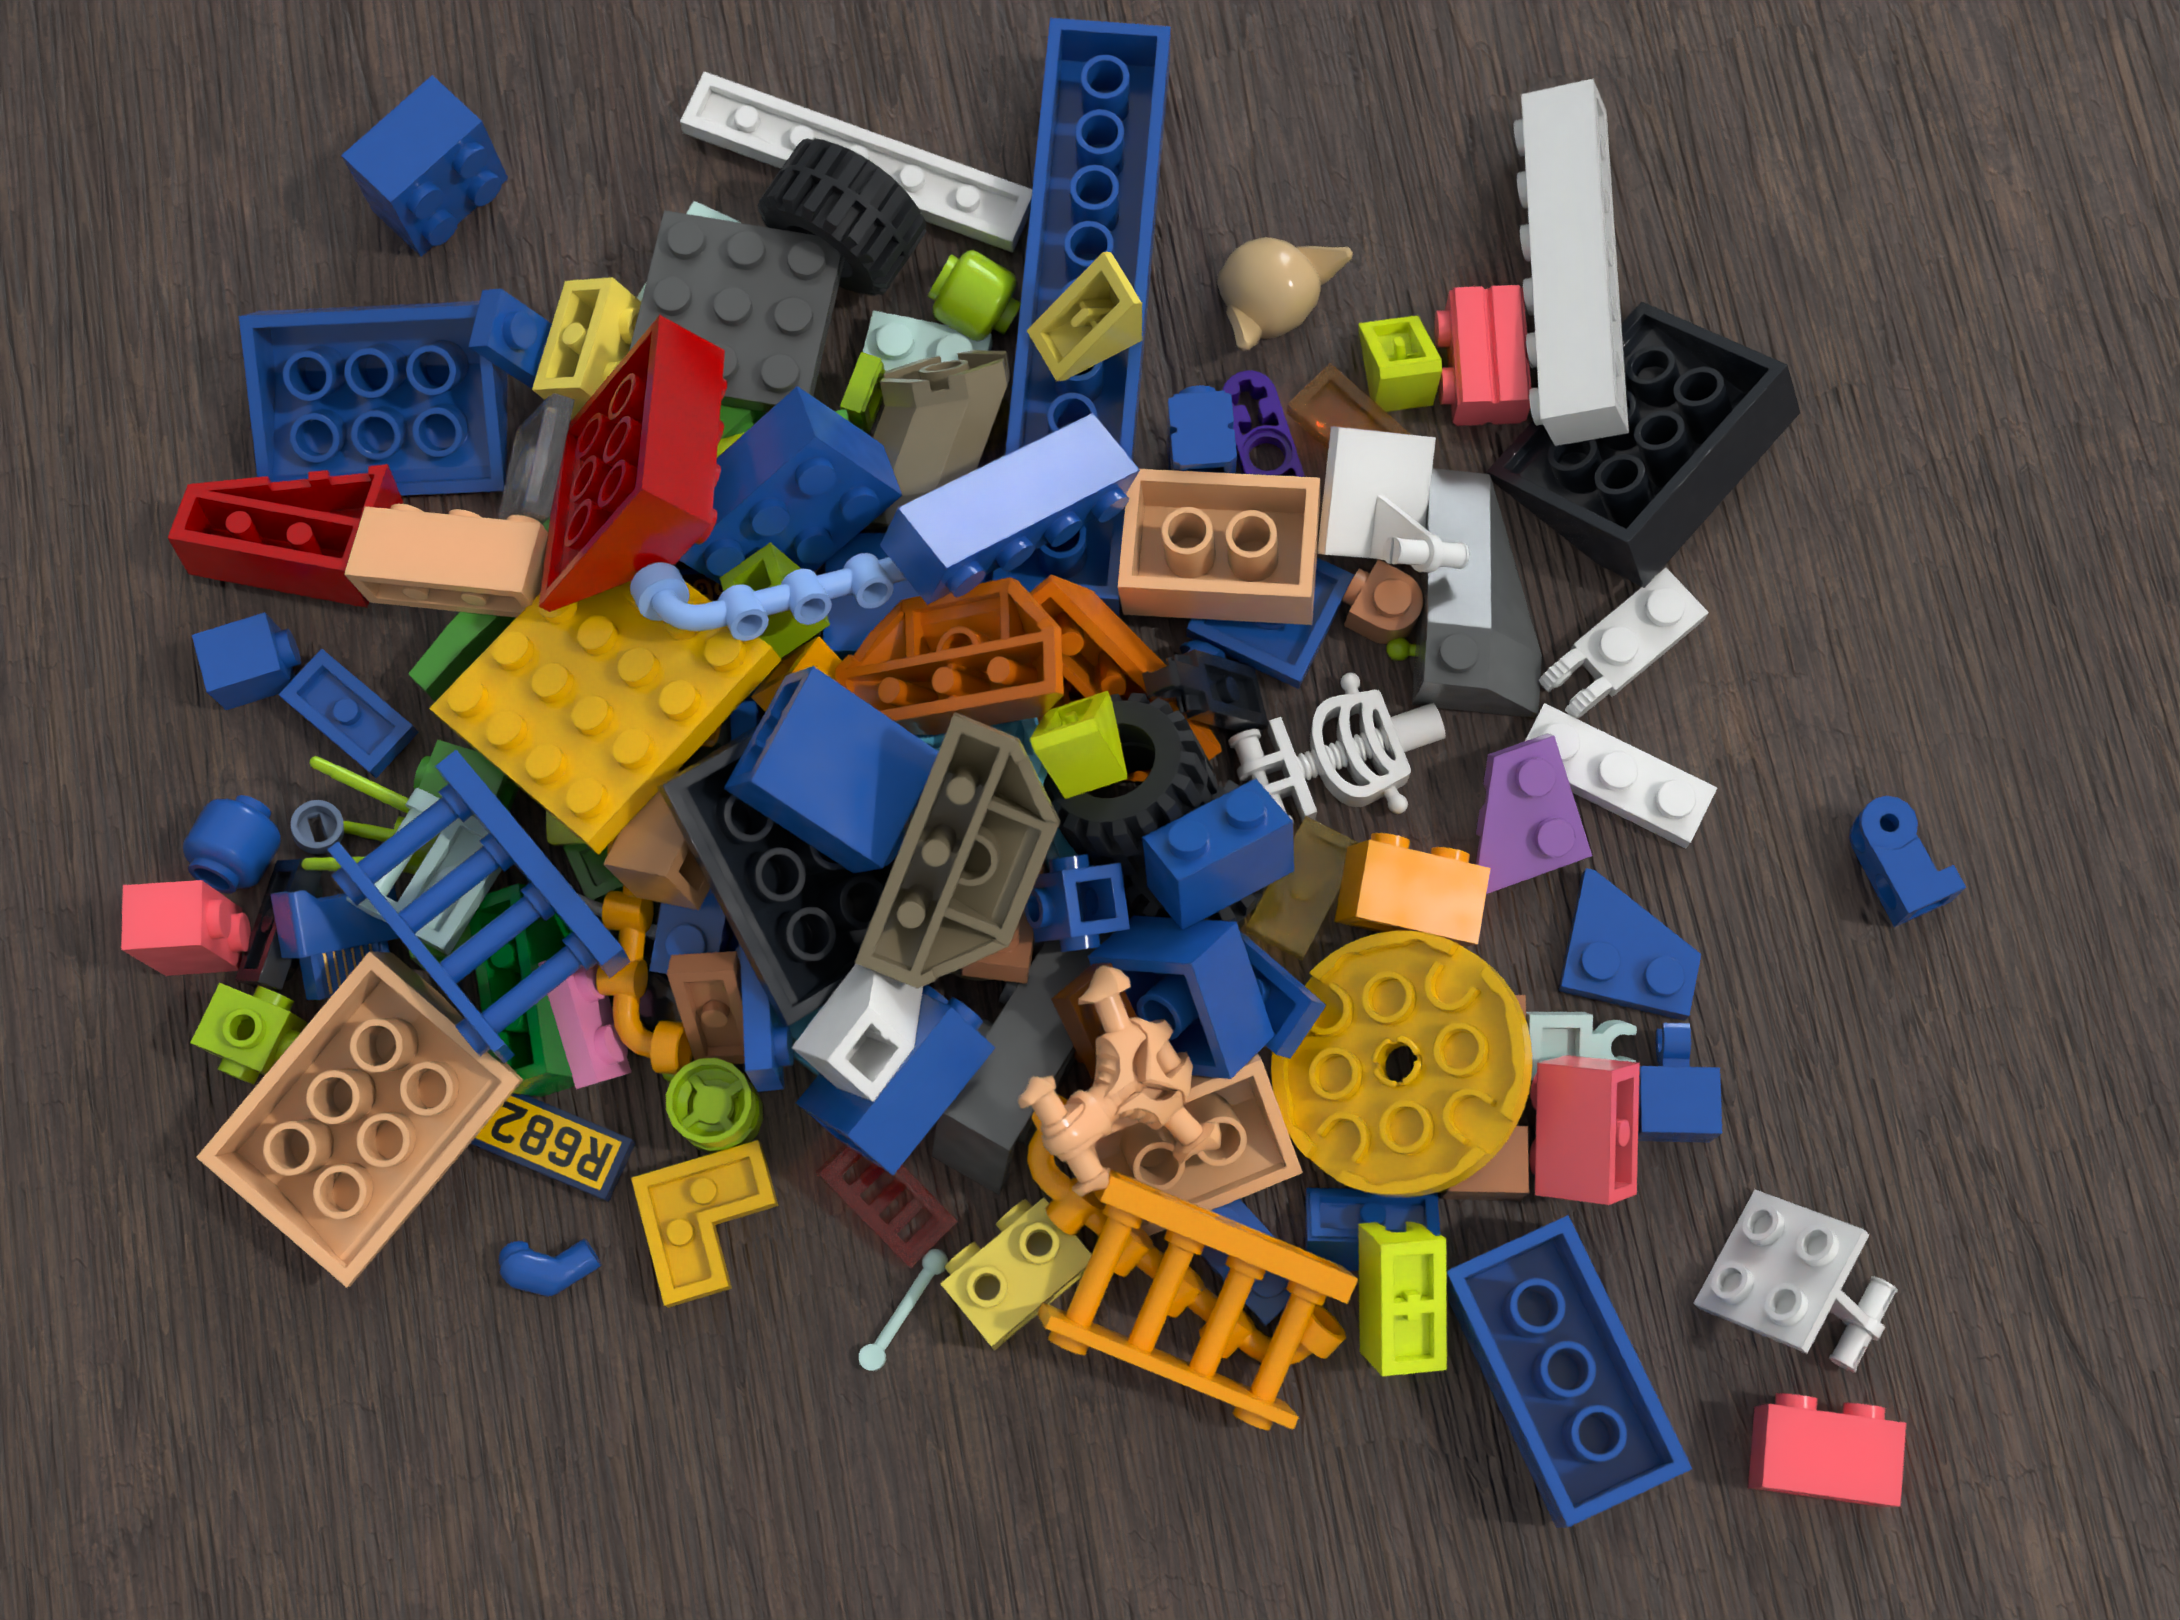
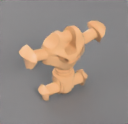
M1103 965L1096 969L1089 988L1078 999V1005L1094 1003L1105 1030V1034L1096 1038V1073L1093 1087L1088 1091H1076L1069 1098L1068 1102L1063 1105L1054 1091L1056 1087L1053 1076L1031 1077L1026 1090L1018 1099L1020 1108H1026L1031 1105L1042 1122L1040 1129L1043 1133L1042 1141L1044 1147L1051 1155L1057 1156L1060 1161L1067 1162L1078 1180L1072 1187V1190L1081 1197L1108 1186L1111 1168L1101 1166L1090 1146L1099 1138L1108 1136L1112 1132L1111 1126L1113 1122L1118 1120V1118L1123 1119L1127 1117L1131 1120H1137L1155 1130L1160 1129L1164 1125L1177 1139L1172 1156L1180 1164L1199 1152L1216 1150L1221 1145L1219 1123H1198L1183 1107L1184 1102L1190 1095L1193 1065L1187 1052L1176 1053L1170 1044L1169 1039L1173 1033L1172 1028L1165 1019L1151 1022L1137 1017L1129 1019L1119 993L1130 987V980L1119 969Z

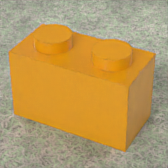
M1372 833L1371 840L1347 847L1334 922L1381 933L1389 931L1425 932L1444 937L1463 947L1478 944L1491 868L1469 863L1470 854L1457 849L1433 847L1431 848V854L1409 849V839L1387 833Z

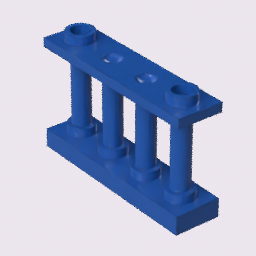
M455 750L435 766L447 783L444 788L438 791L442 798L358 863L339 842H336L327 850L341 868L331 876L356 906L365 899L371 902L464 1015L465 1018L457 1023L455 1027L476 1053L481 1057L491 1049L505 1064L515 1054L498 1035L501 1031L582 966L588 971L598 964L605 974L611 978L629 964L630 960L622 946L461 754ZM471 816H474L488 832L485 837L479 840L483 847L398 913L375 886V883L459 818L464 823ZM512 865H515L529 881V884L520 890L524 896L439 963L415 933L499 867L505 872ZM556 914L571 932L562 939L565 946L480 1013L457 983L538 918L542 917L547 921Z

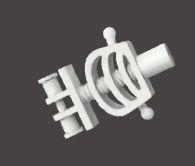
M1346 673L1340 681L1341 687L1345 690V695L1328 698L1316 709L1310 734L1311 753L1306 751L1305 754L1300 753L1298 757L1295 755L1281 717L1269 720L1267 732L1275 753L1264 755L1259 742L1261 737L1259 729H1250L1231 737L1228 742L1231 748H1235L1241 766L1236 770L1240 781L1257 779L1285 812L1286 810L1281 799L1292 795L1303 825L1314 822L1317 815V809L1305 778L1310 780L1311 776L1316 778L1318 774L1329 792L1347 806L1363 807L1385 796L1388 801L1389 810L1395 814H1401L1407 809L1408 801L1405 796L1399 794L1397 789L1407 783L1411 773V768L1404 752L1445 739L1446 737L1444 724L1436 705L1430 703L1390 717L1381 692L1379 690L1359 692V677L1355 673ZM1358 713L1360 715V736L1355 734L1353 738L1349 718ZM1337 717V741L1335 744L1330 743L1329 746L1324 745L1322 728L1330 719ZM1367 757L1379 775L1372 772L1363 762L1367 760ZM1342 766L1347 767L1350 775L1359 786L1345 781L1339 776L1336 768L1340 770ZM1282 770L1285 779L1269 784L1266 775Z

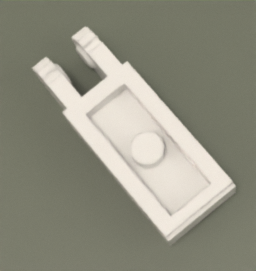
M1664 568L1645 588H1640L1576 641L1571 650L1551 666L1538 681L1548 692L1560 687L1570 678L1572 673L1583 666L1596 681L1586 689L1579 691L1570 700L1569 705L1565 709L1570 716L1578 719L1608 694L1611 697L1617 694L1702 623L1709 612L1667 568Z

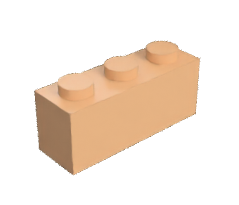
M394 504L391 506V509L365 506L344 575L370 603L517 618L528 605H532L533 600L540 594L548 532L539 521L523 515H510L507 517V520L482 518L478 514L461 509L451 510L448 514L424 512L406 504Z

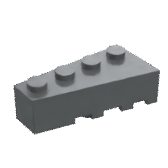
M1115 932L1099 934L1100 945ZM1059 939L1035 942L1034 940L1033 952L1037 956L1030 965L1028 984L1007 981L999 998V1002L1004 1004L1005 1007L995 1023L984 1019L983 1024L977 1030L995 1049L937 1120L932 1152L933 1158L1000 1195L1011 1176L1009 1168L1015 1143L1018 1141L1028 1146L1037 1130L1031 1117L1034 1112L1031 1105L1026 1108H1020L1018 1103L1019 1097L1026 1090L1031 1077L1053 1076L1055 1079V1090L1060 1089L1076 1061L1074 1056L1076 1049L1051 998L1091 966L1088 956L1098 947L1061 952Z

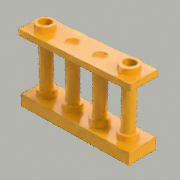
M1110 1169L1107 1188L1092 1191L1101 1202L1106 1203L1102 1213L1107 1216V1220L1067 1312L1042 1302L1037 1315L1045 1329L1051 1331L1048 1339L1052 1343L1079 1355H1086L1088 1348L1092 1347L1235 1406L1232 1413L1235 1417L1257 1428L1269 1431L1272 1423L1276 1422L1294 1430L1299 1417L1285 1401L1276 1398L1316 1304L1323 1306L1327 1296L1348 1304L1358 1278L1342 1265ZM1143 1220H1147L1167 1229L1164 1239L1169 1244L1131 1333L1127 1337L1092 1321L1132 1228L1140 1229ZM1205 1245L1228 1254L1225 1264L1230 1267V1270L1192 1359L1188 1362L1154 1348L1194 1253L1201 1255ZM1267 1270L1289 1280L1286 1290L1291 1295L1253 1384L1249 1387L1215 1372L1255 1279L1262 1280Z

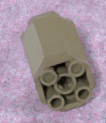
M973 350L957 353L959 360L941 362V357L937 356L921 359L885 371L884 378L880 380L885 407L873 438L884 445L902 496L864 529L889 526L898 507L979 468L980 458L1011 376L1006 351Z

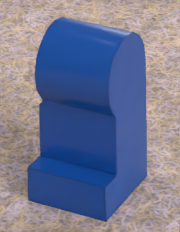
M1883 796L1875 798L1868 803L1856 817L1850 827L1849 839L1853 851L1895 928L1952 902L1966 886L1954 865L1937 871L1920 838L1916 835L1918 821L1915 811L1910 805L1898 797Z

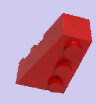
M388 464L368 466V473L331 476L328 470L308 472V479L271 482L268 476L188 484L169 532L168 540L188 575L367 608L369 601L344 575L365 506L391 509V506L394 504H403V499Z

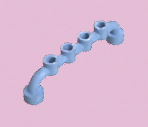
M862 553L849 559L843 569L816 575L810 569H798L789 573L783 579L781 585L754 591L747 585H734L726 589L720 595L718 601L694 605L687 604L689 589L679 570L672 564L660 562L642 568L632 579L630 592L640 613L649 620H663L678 629L695 632L728 626L734 638L737 640L741 639V641H749L759 637L766 630L769 623L767 615L791 610L799 623L805 625L814 624L824 619L830 612L832 605L830 599L853 594L861 607L868 609L876 608L890 599L893 593L892 583L907 579L890 557L878 560L873 554Z

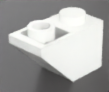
M855 964L791 1048L837 1088L874 1102L915 1047L923 987L917 989Z

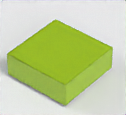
M861 352L842 399L840 409H847L849 421L859 429H864L865 433L870 434L883 399L880 380L884 378L885 369L881 358Z

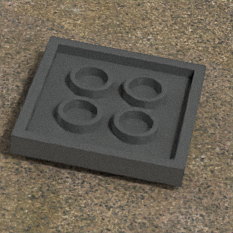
M664 210L630 350L656 318L661 315L725 350L723 378L727 380V389L721 405L768 413L796 386L814 396L845 258L832 245L816 235Z

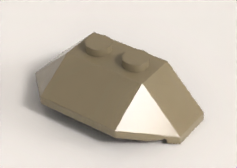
M954 713L855 964L919 989L936 981L938 977L966 967L1010 945L1060 823L1059 817L1019 738Z

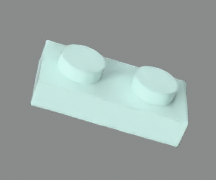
M873 311L863 353L881 358L885 371L921 359L937 356L941 357V362L959 360L957 353L973 350L991 351L993 342L992 334L984 340L975 341L944 324Z

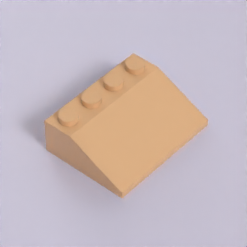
M369 951L196 1158L347 1288L354 1283L523 1079L507 1062L504 1064L491 1049L480 1057L455 1027L464 1018L438 991L397 956L390 952Z

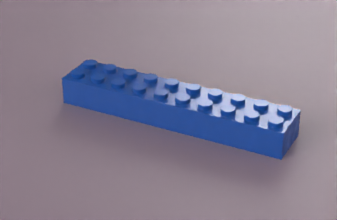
M1050 18L1005 455L1093 413L1134 462L1170 65L1171 26ZM1102 252H1111L1142 302V341L1065 381H1056L1026 330ZM1125 507L1106 522L1100 523L1095 518L1082 525L1072 538L1060 546L1052 547L1050 543H1047L1035 549L1025 562L1011 571L1004 572L1001 567L994 570L992 581L1011 577L1018 580L1030 592L1052 574L1091 589L1120 618L1121 601L1118 591V577Z

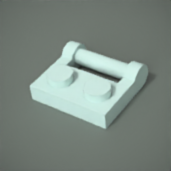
M415 788L405 804L410 810L396 833L438 801L439 798L422 789ZM473 816L464 823L458 818L440 833L398 902L388 898L387 895L412 855L377 881L375 886L399 913L483 847L479 840L485 837L488 832ZM499 867L415 933L422 942L449 956L502 869ZM347 896L346 900L354 906H356L353 903V901ZM365 899L356 906L367 914L385 921L368 899Z

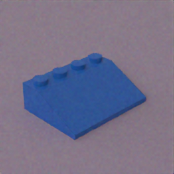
M480 301L271 310L239 316L257 477L268 476L271 482L308 479V472L328 470L331 476L368 473V466L388 464L401 496L507 490V372L468 347Z

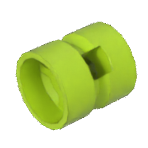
M701 1058L683 1066L672 1078L666 1093V1112L673 1127L698 1150L709 1154L751 1142L757 1136L763 1121V1103L756 1088L732 1063L718 1058Z

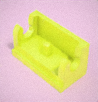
M1411 1221L1406 1222V1232L1387 1231L1385 1226L1377 1222L1359 1223L1360 1353L1381 1376L1447 1370L1446 1239L1442 1235L1435 1236L1422 1224Z

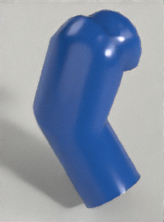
M585 1238L555 1257L533 1251L525 1241H513L502 1248L498 1258L501 1266L500 1275L512 1288L542 1296H554L602 1266L592 1246Z

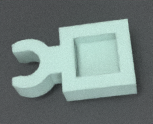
M1526 1012V1022L1532 1047L1531 1080H1533L1537 1073V1063L1565 1055L1636 1062V1060L1629 1057H1614L1611 1051V1044L1617 1036L1623 1034L1636 1035L1637 1027L1621 1020H1608L1600 1024L1593 1031V1015L1586 1012Z

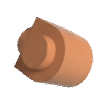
M1380 559L1377 560L1371 573L1359 568L1342 599V602L1351 606L1344 626L1381 644H1387L1391 640L1402 637L1406 638L1413 630L1423 606V595L1418 583L1410 575Z

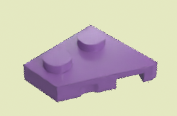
M1547 733L1488 754L1483 784L1486 789V799L1484 805L1479 810L1476 835L1480 836L1476 865L1491 868L1486 894L1592 856L1554 735Z

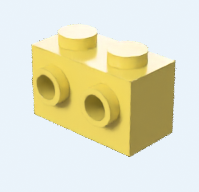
M613 277L565 281L532 390L572 420L629 352L641 301Z
M1044 1197L1034 1206L1027 1199L1019 1202L996 1223V1226L1001 1231L998 1236L982 1249L976 1242L969 1244L944 1267L950 1276L940 1284L994 1351L1037 1316L1042 1302L1050 1305L1081 1279L1092 1255L1076 1235H1069L1063 1232L1050 1220L1045 1210L1049 1202Z

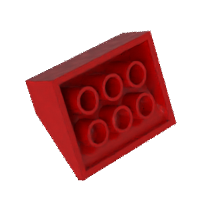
M659 315L562 431L538 607L551 612L632 581L642 568L650 564L664 562L674 565L694 543L701 545L710 536L717 520V510L713 508L714 488L721 473V467L716 463L718 443L724 431V423L720 420L721 401L727 389V380L723 378L724 349Z

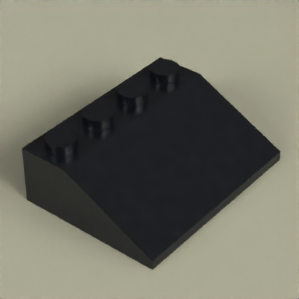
M1641 302L1621 323L1629 433L1555 446L1544 425L1536 426L1534 421H1532L1486 472L1490 474L1491 480L1595 563L1645 588L1801 412L1787 364L1645 302Z
M757 725L657 787L784 1027L790 1026L824 1005L854 967L896 858L890 864L883 866V868L852 873L725 790L724 787L757 729Z

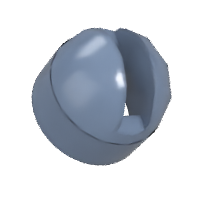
M312 800L300 805L291 818L293 840L300 849L312 855L328 853L327 849L336 842L340 843L344 835V824L340 811L333 804L323 800ZM320 817L322 831L326 838L325 841H314L308 819Z

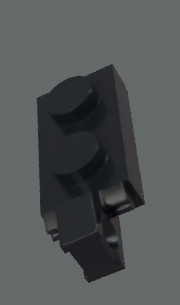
M1194 649L1182 655L1177 654L1166 658L1168 664L1166 667L1153 672L1146 671L1142 673L1148 698L1154 701L1158 697L1168 703L1177 702L1178 710L1183 716H1187V719L1240 733L1250 729H1259L1261 731L1268 728V720L1254 667Z

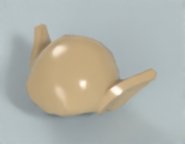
M1263 237L1247 241L1235 249L1218 273L1217 285L1220 295L1227 306V316L1232 324L1238 349L1242 351L1250 350L1253 346L1257 345L1260 339L1282 336L1301 325L1316 306L1321 285L1328 282L1352 259L1353 253L1350 248L1295 247L1284 240Z

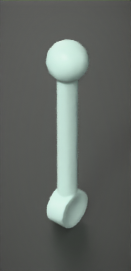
M931 1249L924 1254L922 1258L923 1269L874 1344H868L860 1350L859 1362L864 1369L876 1371L884 1366L886 1362L885 1349L933 1276L941 1274L945 1270L944 1267L948 1263V1258L942 1250Z

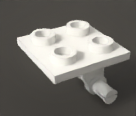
M1331 426L1317 554L1385 560L1388 564H1409L1414 570L1427 573L1434 572L1439 567L1463 569L1469 560L1468 546L1463 542H1443L1438 536L1431 534L1425 529L1436 437Z
M1754 1190L1693 1304L1700 1310L1804 1353H1808L1830 1311L1840 1318L1847 1327L1829 1359L1841 1368L1855 1373L1856 1367L1871 1339L1879 1340L1885 1327L1880 1321L1898 1289L1889 1282L1872 1276L1857 1306L1841 1288L1869 1234L1862 1228Z

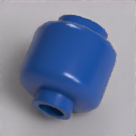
M239 795L235 800L215 799L209 802L201 811L183 843V853L189 862L188 871L191 876L196 880H203L218 892L232 894L236 889H248L256 885L263 877L281 843L280 831L269 819L271 817L269 808L260 801L245 795Z

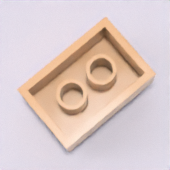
M1140 469L1126 493L1129 497V502L1125 506L1118 577V591L1123 615L1312 625L1321 512L1320 478Z

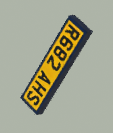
M512 1093L470 1144L609 1202L636 1142L631 1138L528 1095Z

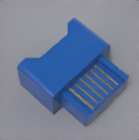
M394 884L387 897L398 902ZM305 890L270 894L282 958H299L307 1000H322L331 997L369 951L390 952L388 940L399 938L387 922L367 914L346 900V893L315 898Z

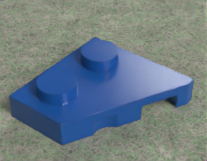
M1585 868L1581 875L1558 991L1685 1021L1690 1015L1701 953L1596 870Z

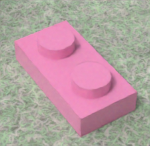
M546 961L540 962L538 965L541 966ZM598 964L588 971L582 966L548 994L576 1089L632 1073L627 1059L628 1047L622 1043L614 1027L609 996L601 995L597 990L596 975Z

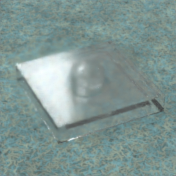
M553 393L517 428L497 519L507 520V517L510 515H523L533 518L542 524L550 517L575 399Z

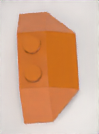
M1051 574L1029 592L1061 628L1063 696L1051 709L1108 691L1109 695L1119 694L1122 701H1127L1131 693H1141L1147 696L1142 673L1146 671L1153 672L1167 665L1091 589ZM1169 702L1172 710L1177 711V702ZM1184 716L1210 761L1222 751L1220 743L1206 723L1187 719V716ZM1037 717L1038 722L1041 721L1042 717ZM1151 769L1132 772L1127 775L1128 779L1124 781L1144 782Z
M1011 577L980 583L970 592L960 597H954L952 593H949L928 605L921 596L902 599L867 635L854 656L848 654L835 668L836 682L914 735L946 733L954 713L987 726L1042 717L1063 696L1061 628L1023 585Z

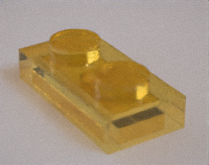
M1305 816L1294 837V872L1268 885L1247 924L1246 932L1303 961L1340 892L1347 847L1358 842Z

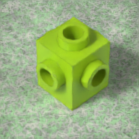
M219 983L190 1043L222 1058L217 1070L255 1085L259 1074L263 1076L267 1074L309 1023L290 1012L294 1001L279 993L257 986L253 996Z

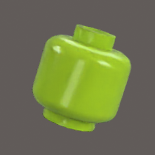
M974 250L965 252L960 258L951 254L927 295L928 298L935 301L932 313L937 321L975 341L984 340L993 329L1004 335L1021 306L1019 301L1012 298L1017 286L1015 275Z

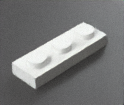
M1544 703L1525 741L1547 733L1555 736L1572 793L1686 849L1691 843L1717 787Z

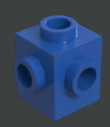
M1088 854L1049 860L1050 873L1038 875L1024 908L1027 921L1033 928L1035 942L1059 939L1061 952L1101 947L1099 934L1130 929L1121 863L1090 867Z

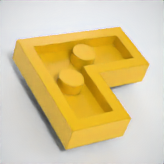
M759 1140L631 1178L664 1306L669 1308L732 1289L715 1225L778 1206L762 1143Z

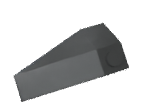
M1432 468L1425 529L1431 534L1438 536L1443 542L1465 543L1469 549V560L1463 569L1439 567L1434 572H1420L1419 587L1423 595V606L1417 619L1412 705L1424 706L1434 703L1437 708L1537 718L1540 697V682L1538 680L1541 677L1542 654L1490 474Z

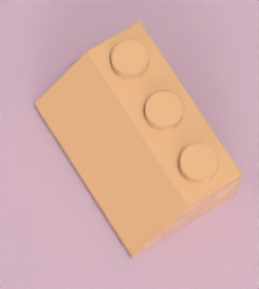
M1258 1053L1232 1079L1195 1075L1191 1077L1190 1095L1184 1102L1183 1107L1198 1123H1219L1221 1131V1145L1219 1149L1199 1152L1180 1164L1172 1156L1177 1139L1164 1125L1160 1129L1155 1130L1142 1122L1131 1120L1127 1117L1123 1119L1118 1118V1120L1114 1121L1111 1126L1112 1132L1104 1138H1099L1090 1146L1102 1166L1111 1168L1114 1171L1210 1211L1303 1173L1263 1061ZM1143 1220L1141 1228L1149 1236L1166 1229L1147 1220Z

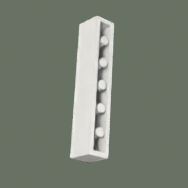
M1589 79L1521 94L1523 119L1514 121L1516 146L1521 157L1525 156L1526 171L1517 173L1518 194L1522 207L1524 209L1528 208L1529 224L1520 226V240L1524 258L1527 262L1531 261L1532 278L1523 280V294L1528 314L1530 316L1534 315L1535 332L1527 333L1526 347L1532 370L1538 371V387L1531 388L1529 392L1530 409L1535 425H1544L1555 446L1629 433L1607 113L1594 80Z

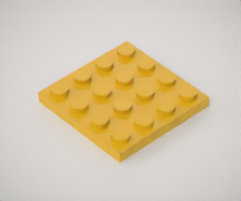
M631 581L551 612L538 607L539 594L533 600L532 605H528L429 708L443 723L598 855L659 791L657 786L669 780L781 661L774 649L761 638L757 637L749 641L737 640L732 636L728 626L695 632L678 629L663 620L653 621L645 618L640 613L631 595ZM685 582L689 589L687 604L698 605L712 602Z

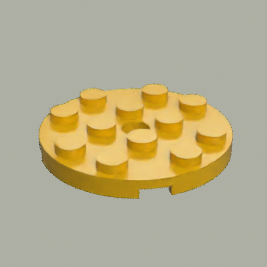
M1389 931L1362 937L1344 945L1319 962L1309 972L1312 977L1305 987L1324 1002L1326 1007L1291 1059L1278 1056L1272 1052L1271 1076L1273 1092L1289 1136L1296 1147L1305 1157L1311 1159L1325 1173L1336 1179V1181L1363 1192L1385 1197L1408 1198L1440 1192L1466 1180L1483 1168L1500 1151L1517 1126L1526 1104L1532 1077V1047L1528 1025L1517 998L1505 980L1481 957L1456 942L1434 934L1417 931ZM1409 1046L1418 1060L1414 1062L1411 1073L1406 1078H1403L1402 1082L1392 1081L1385 1069L1388 1055L1395 1048Z

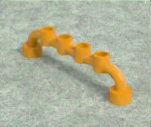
M721 725L701 746L713 747L716 744ZM615 838L607 846L608 854L612 848ZM623 884V892L609 891L606 894L602 906V922L607 930L619 931L618 943L624 949L630 963L611 978L598 965L596 975L597 990L601 995L614 996V1027L622 1043L635 1054L650 1058L654 1072L676 1075L683 1066L691 1063L693 1058L683 1023L662 1020L656 1025L654 1032H650L642 1025L639 1016L640 998L644 995L648 983V966L643 959L645 935L652 924L654 904L651 900L637 898Z
M1057 1094L1062 1104L1065 1105L1068 1100ZM1034 1111L1031 1117L1037 1130L1029 1142L1027 1162L1034 1181L1053 1199L1045 1208L1048 1217L1060 1230L1069 1235H1076L1086 1225L1100 1236L1107 1220V1216L1102 1213L1105 1206L1093 1192L1081 1197L1072 1190V1187L1078 1180L1077 1178H1069L1056 1166L1054 1156L1043 1145V1133L1040 1129L1042 1122ZM1141 1227L1140 1229L1132 1228L1114 1273L1126 1277L1137 1266L1154 1279L1164 1253L1153 1245L1151 1238ZM1190 1266L1186 1271L1168 1315L1177 1318L1188 1307L1206 1322L1199 1330L1201 1337L1218 1297L1204 1286L1202 1279ZM1316 1304L1291 1364L1301 1362L1312 1353L1326 1359L1346 1339V1333L1341 1324L1323 1306ZM1242 1309L1222 1358H1229L1239 1348L1249 1357L1262 1363L1272 1338L1259 1331L1249 1315Z

